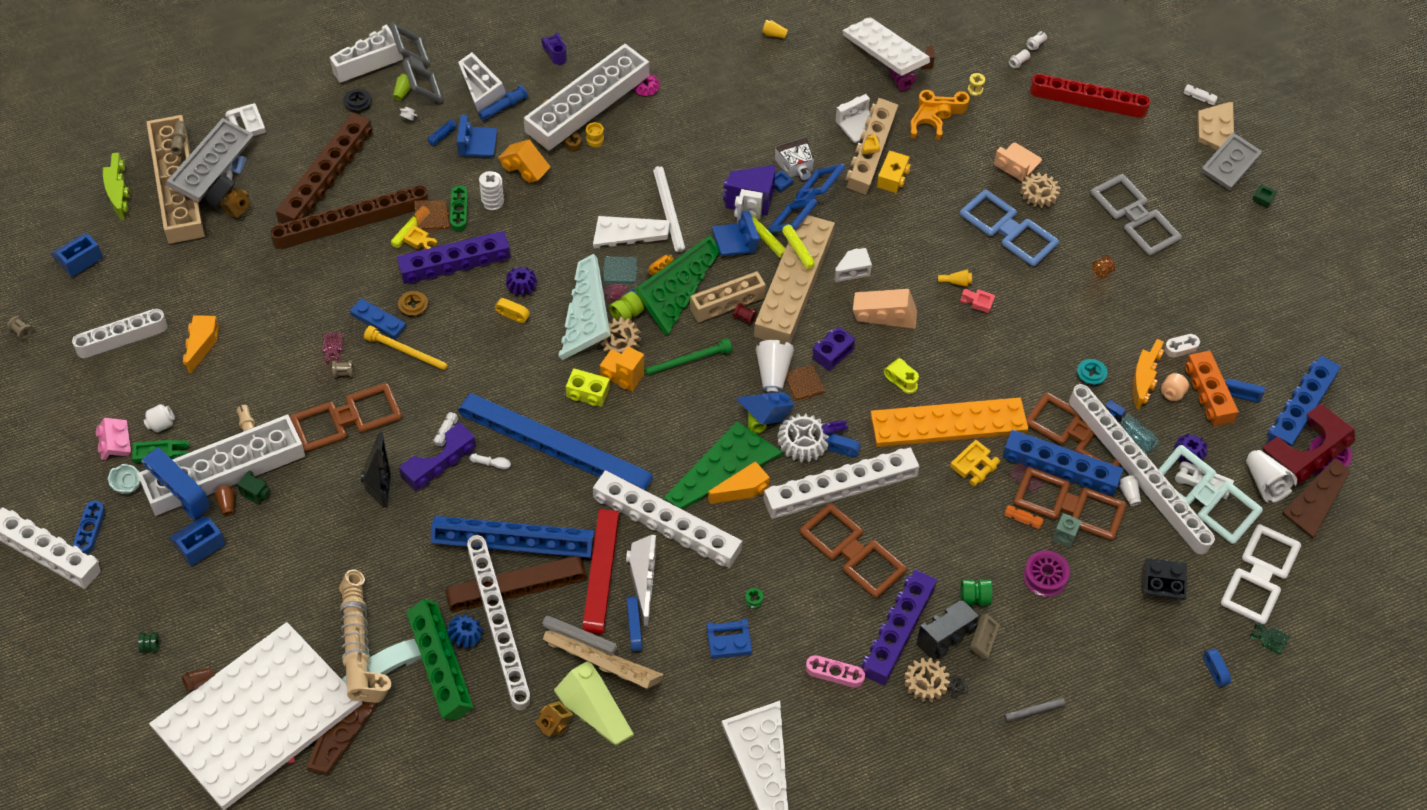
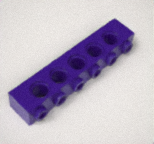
M504 231L397 256L403 284L414 283L440 275L511 259L510 247Z
M914 570L912 576H907L904 582V591H899L895 602H897L895 608H890L887 618H889L887 624H882L878 633L880 634L879 639H874L870 647L872 651L870 656L866 655L861 667L864 668L863 671L866 678L881 685H886L935 590L937 579L918 570ZM894 625H901L902 628H897ZM885 641H892L894 644H888ZM878 657H883V658H885V660H884V661H881V660H878L877 658H878Z

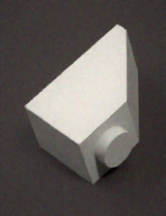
M866 248L853 249L846 253L835 269V282L871 275L872 264Z

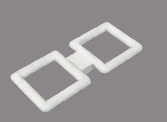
M1258 524L1242 555L1243 561L1254 566L1250 573L1240 568L1235 570L1221 600V605L1260 624H1266L1281 592L1279 586L1269 582L1273 574L1282 579L1287 578L1301 548V543ZM1261 534L1292 547L1282 569L1252 556ZM1241 578L1271 591L1261 615L1230 601Z

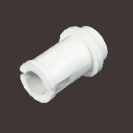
M1040 31L1034 37H1030L1027 40V47L1030 50L1038 49L1039 45L1047 40L1046 34H1042V31Z
M1024 49L1016 56H1011L1009 60L1010 66L1012 68H1019L1023 62L1030 58V53Z

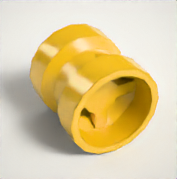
M594 122L586 127V141L591 147H599L604 142V128L601 124Z

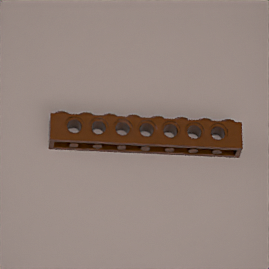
M351 113L276 209L279 223L283 224L307 217L315 209L316 204L325 196L329 187L333 186L335 179L339 174L343 173L348 162L353 160L355 153L362 148L365 140L371 136L373 129L370 119Z

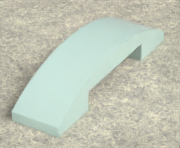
M415 639L395 644L370 657L367 672L387 674L403 664L408 666L421 659ZM345 676L342 680H343V681L345 682V684L347 685L346 676Z

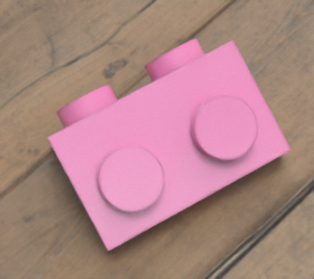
M103 418L100 425L96 428V436L99 438L98 452L101 453V460H106L109 455L129 456L131 448L127 420Z

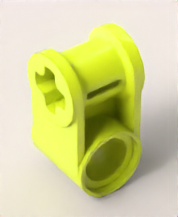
M897 358L883 370L886 378L898 386L904 393L913 394L917 391L919 375L901 358Z

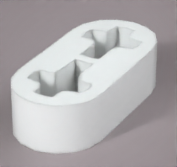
M1193 334L1172 338L1167 341L1164 351L1169 357H1179L1194 353L1199 347L1200 340Z

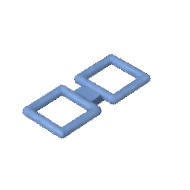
M987 189L978 194L959 212L960 216L987 235L993 236L998 232L1005 238L1001 244L1031 266H1036L1059 244V240L1030 219H1025L1021 224L1015 222L1012 218L1017 214L1016 209ZM985 198L1007 212L991 228L969 213ZM1027 227L1050 242L1034 258L1011 243Z

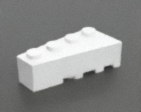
M387 24L378 33L374 31L364 41L360 39L355 42V46L351 48L346 47L330 57L333 74L339 83L403 60V56L398 52L392 32Z

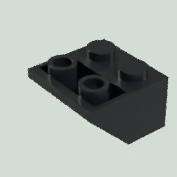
M1146 558L1142 568L1141 587L1144 594L1186 600L1187 563Z

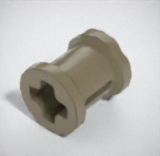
M13 316L7 323V328L10 331H14L21 340L27 339L32 334V326L26 325L20 316Z
M352 360L340 363L332 361L333 378L348 375L353 377Z

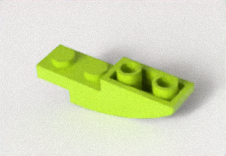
M112 153L111 166L103 167V180L113 210L121 220H125V214L129 210L127 198H130L129 187H126L122 171H125V162L121 160L119 153Z

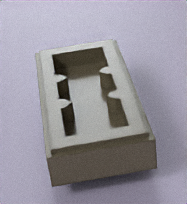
M987 613L981 615L970 649L982 659L989 658L1000 626Z

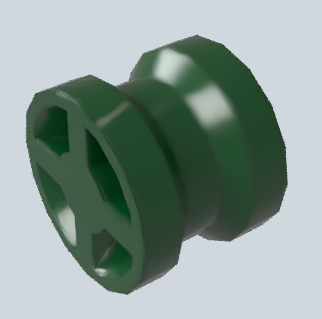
M152 632L148 635L140 633L138 637L139 652L146 653L151 651L152 653H158L160 645L158 632Z

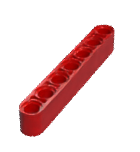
M1044 74L1034 75L1030 87V93L1035 97L1137 118L1145 117L1150 105V99L1146 95Z
M599 509L583 620V630L592 634H604L619 522L618 510Z

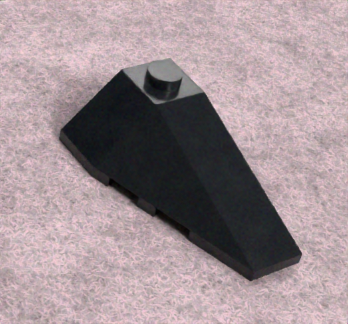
M379 432L366 461L365 471H361V483H364L366 491L383 508H388L391 470L383 432Z

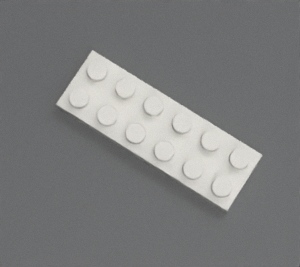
M871 17L843 30L844 37L901 76L930 63L928 55Z

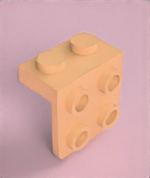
M1012 143L1006 150L1000 147L996 151L994 165L1023 182L1025 177H1028L1037 168L1042 159L1019 144Z

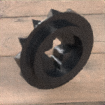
M353 89L347 92L343 98L345 107L349 108L351 112L354 110L359 112L361 109L366 110V107H370V102L372 101L371 95L363 89Z

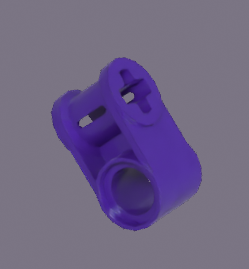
M555 33L554 36L548 38H541L543 49L549 55L552 62L556 65L566 63V45L559 33Z

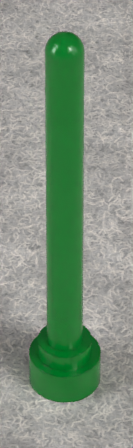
M728 338L720 340L716 346L645 369V373L651 375L719 352L721 354L733 352L731 342Z

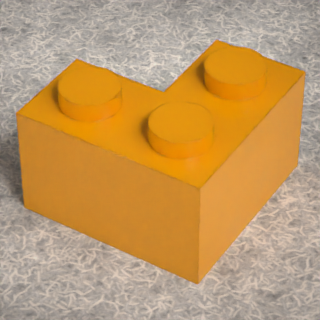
M530 139L511 144L498 157L503 168L508 172L518 169L523 179L528 183L538 181L550 168V165Z
M628 346L622 354L611 349L600 364V376L610 378L611 382L633 392L644 376V354Z

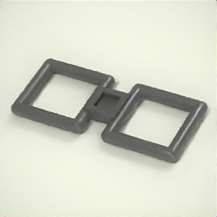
M391 23L390 29L398 52L405 56L403 66L412 91L438 104L443 103L434 73L425 69V67L430 65L421 37L395 23ZM400 34L415 41L420 56L404 48ZM413 72L429 79L433 93L417 85Z

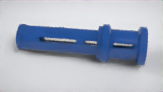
M522 85L517 86V89L505 93L502 99L479 111V118L484 122L505 108L516 106L517 102L528 98L527 91Z

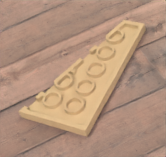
M549 630L544 634L543 640L547 641L549 646L562 648L569 654L579 656L600 666L599 669L602 671L613 672L620 678L630 680L642 687L650 688L660 683L664 676L662 673L619 656L607 654L555 631Z

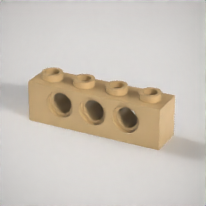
M757 271L690 296V310L699 323L734 310L739 303L745 306L764 299L766 285Z

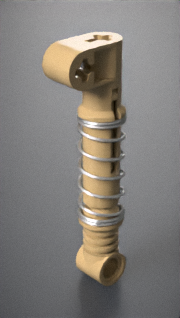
M349 570L339 585L343 601L340 606V614L343 617L340 621L344 624L341 627V631L344 633L341 640L345 642L342 646V650L345 651L342 661L344 666H346L347 696L351 700L378 703L383 701L389 691L391 680L385 674L367 672L370 655L367 646L369 643L367 638L368 630L366 628L368 624L366 620L367 607L363 601L362 589L365 578L360 571Z

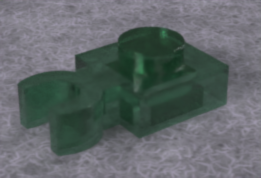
M1257 622L1254 628L1259 630L1260 633L1252 631L1250 637L1255 640H1263L1261 646L1281 655L1290 636L1272 626L1268 631L1263 624Z

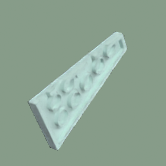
M594 254L579 261L574 279L576 286L575 289H572L571 295L573 300L572 303H569L565 322L566 334L562 337L561 343L563 348L559 351V357L562 360L610 336L598 258Z

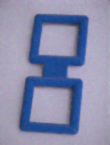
M839 164L815 170L796 194L797 198L793 203L785 207L768 228V231L771 234L780 233L783 231V227L788 224L796 230L816 206L817 200L814 199L815 196L825 194L845 170V165ZM831 174L822 187L811 188L820 176ZM804 208L793 223L781 225L792 210Z

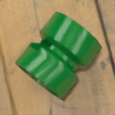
M962 579L960 584V600L962 599L968 606H973L975 603H978L979 606H991V580L979 579L975 583L973 579Z

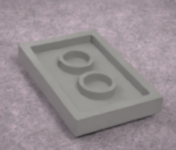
M1232 133L1202 167L1201 172L1230 191L1257 161L1262 151L1235 133Z

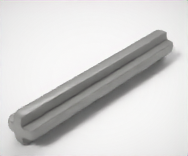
M546 616L542 622L545 628L607 654L613 655L617 650L616 643L551 616Z

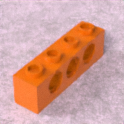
M1211 351L1190 354L1185 363V370L1192 379L1193 388L1198 392L1199 401L1206 410L1207 419L1211 421L1212 426L1235 422L1239 411Z

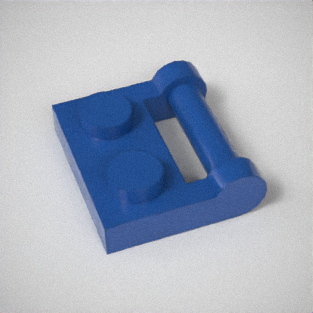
M747 619L720 624L706 623L711 659L752 655ZM742 629V634L714 636V632Z

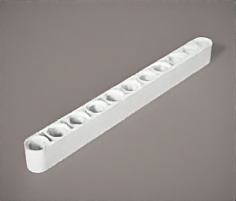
M1076 385L1069 399L1070 405L1128 474L1138 480V486L1192 550L1197 554H1206L1215 540L1213 533L1086 385Z

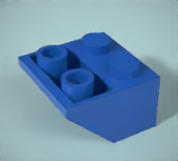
M88 233L79 235L50 253L71 277L103 258L98 244Z
M205 516L200 517L169 537L170 541L190 566H193L225 545L220 530L211 519Z

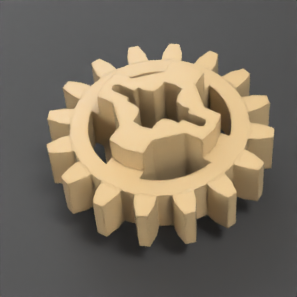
M1040 173L1037 176L1031 174L1030 178L1025 177V181L1022 182L1020 193L1023 194V199H1028L1027 204L1032 202L1034 207L1037 204L1041 208H1043L1044 204L1050 207V204H1055L1056 199L1059 198L1060 187L1057 186L1058 181L1053 182L1054 177L1047 178V174H1044V176H1041Z
M620 317L619 321L613 318L612 324L608 322L610 336L601 342V345L605 347V352L609 353L612 349L622 354L627 346L639 348L637 341H640L641 338L637 335L641 331L634 322L632 323L628 318L625 321L623 317Z
M921 658L920 663L914 660L913 665L908 666L904 679H906L904 685L909 687V694L915 693L914 699L920 696L922 697V702L926 698L933 702L934 697L939 700L942 694H946L950 683L948 681L949 673H945V666L939 667L940 661L934 664L932 663V658H929L928 662Z

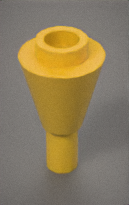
M967 269L950 275H938V282H950L969 287V284H972V273H969Z

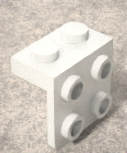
M866 94L837 107L835 121L853 143L863 141L860 140L863 129L867 130L868 128L865 126L868 116H872L868 110L870 98Z

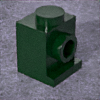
M250 470L237 484L240 495L258 505L263 500H266L271 493V490L267 488V483L259 477L255 478Z

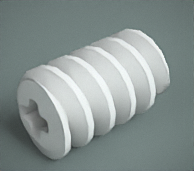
M485 172L479 178L481 201L484 208L497 210L504 203L502 178L496 172Z

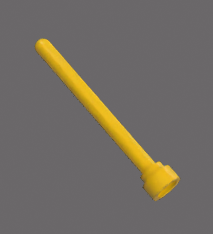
M371 325L368 326L364 333V339L367 341H379L442 370L447 368L445 362L380 334V331Z

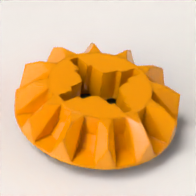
M667 254L662 256L649 266L647 272L650 275L656 274L670 264L674 258L672 255L667 256Z

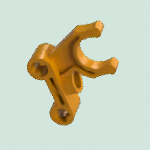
M930 90L921 91L918 100V111L910 122V138L915 139L917 136V126L926 123L936 129L935 139L941 140L943 134V122L941 119H948L951 117V114L965 113L968 108L969 95L966 92L960 91L954 97H936Z

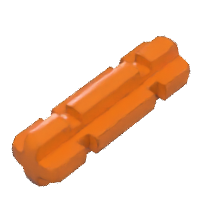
M1010 505L1007 506L1005 516L1009 518L1014 517V520L1027 525L1032 524V527L1037 529L1041 528L1043 518L1039 516L1033 517L1031 513L1021 509L1015 510L1016 507Z

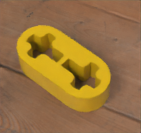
M500 298L495 305V310L499 314L519 323H525L530 316V312L526 307L504 298Z

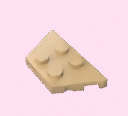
M1233 102L1199 110L1197 114L1198 142L1218 150L1234 133Z

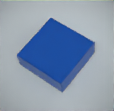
M782 170L776 173L775 189L778 192L782 193L793 185L794 180Z

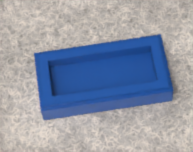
M1228 378L1225 382L1232 397L1260 403L1265 391L1263 386Z

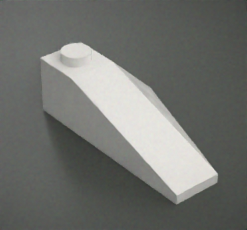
M650 535L633 542L631 551L627 550L626 562L630 563V573L644 626H648L656 558V535Z

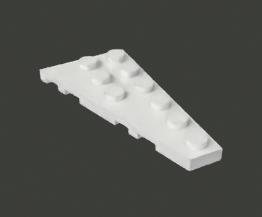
M780 701L728 718L721 723L757 810H788Z

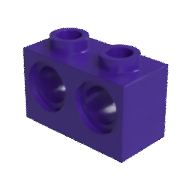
M838 326L834 331H829L821 342L818 341L814 345L812 359L827 371H831L854 350L856 339Z

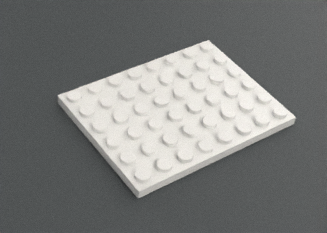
M286 622L149 724L221 809L225 810L283 766L290 758L296 756L361 706L362 701L348 698L345 682Z

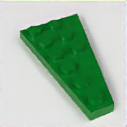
M711 235L634 289L665 336L672 330L673 324L678 320L681 311L688 304L690 296L694 294L700 280L704 278L705 272L719 253L718 246Z
M737 421L664 497V501L684 510L708 495L709 490L755 461L759 466L763 467L769 461L782 457L783 452Z

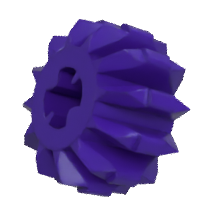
M521 266L518 269L512 268V272L507 273L506 286L510 293L514 292L515 297L518 294L524 297L525 294L530 295L531 291H535L537 277L533 270H529L528 266L524 269Z
M1188 433L1184 437L1180 436L1174 445V450L1179 445H1183L1202 461H1204L1208 453L1206 449L1207 443L1203 442V437L1197 438L1196 433L1193 436H1190ZM1183 455L1179 457V462L1184 461L1193 464Z

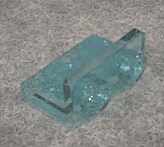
M1126 414L1122 418L1120 425L1143 452L1148 454L1159 445L1160 441L1150 430L1142 426L1136 418H1133L1130 414Z

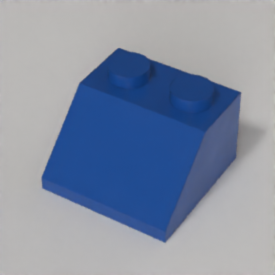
M783 392L737 398V401L762 425L783 422L795 405L790 400V397Z

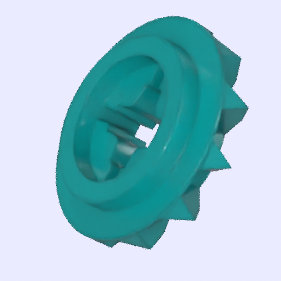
M1086 359L1077 368V374L1080 380L1085 381V384L1101 385L1107 378V368L1098 360ZM1095 369V373L1092 376H1089V372Z

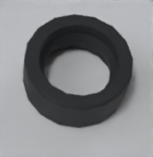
M223 174L204 197L203 201L213 209H216L227 192L233 188L235 182Z

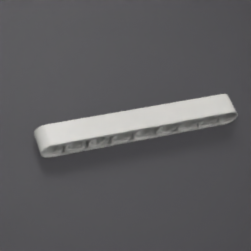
M475 535L468 540V554L511 704L516 710H525L530 704L529 689L486 541L483 537ZM475 545L482 546V548L479 550L472 549V547ZM480 563L487 564V567L484 569H480L477 566ZM488 581L493 583L490 587L483 586V583ZM491 600H496L498 604L495 606H490L488 602ZM496 619H502L504 621L500 625H496L493 623V621ZM501 638H508L509 642L501 644L499 640ZM506 657H513L515 659L512 663L504 661ZM512 676L520 677L518 682H511L509 679ZM518 695H524L526 697V699L523 702H518L515 700V698Z

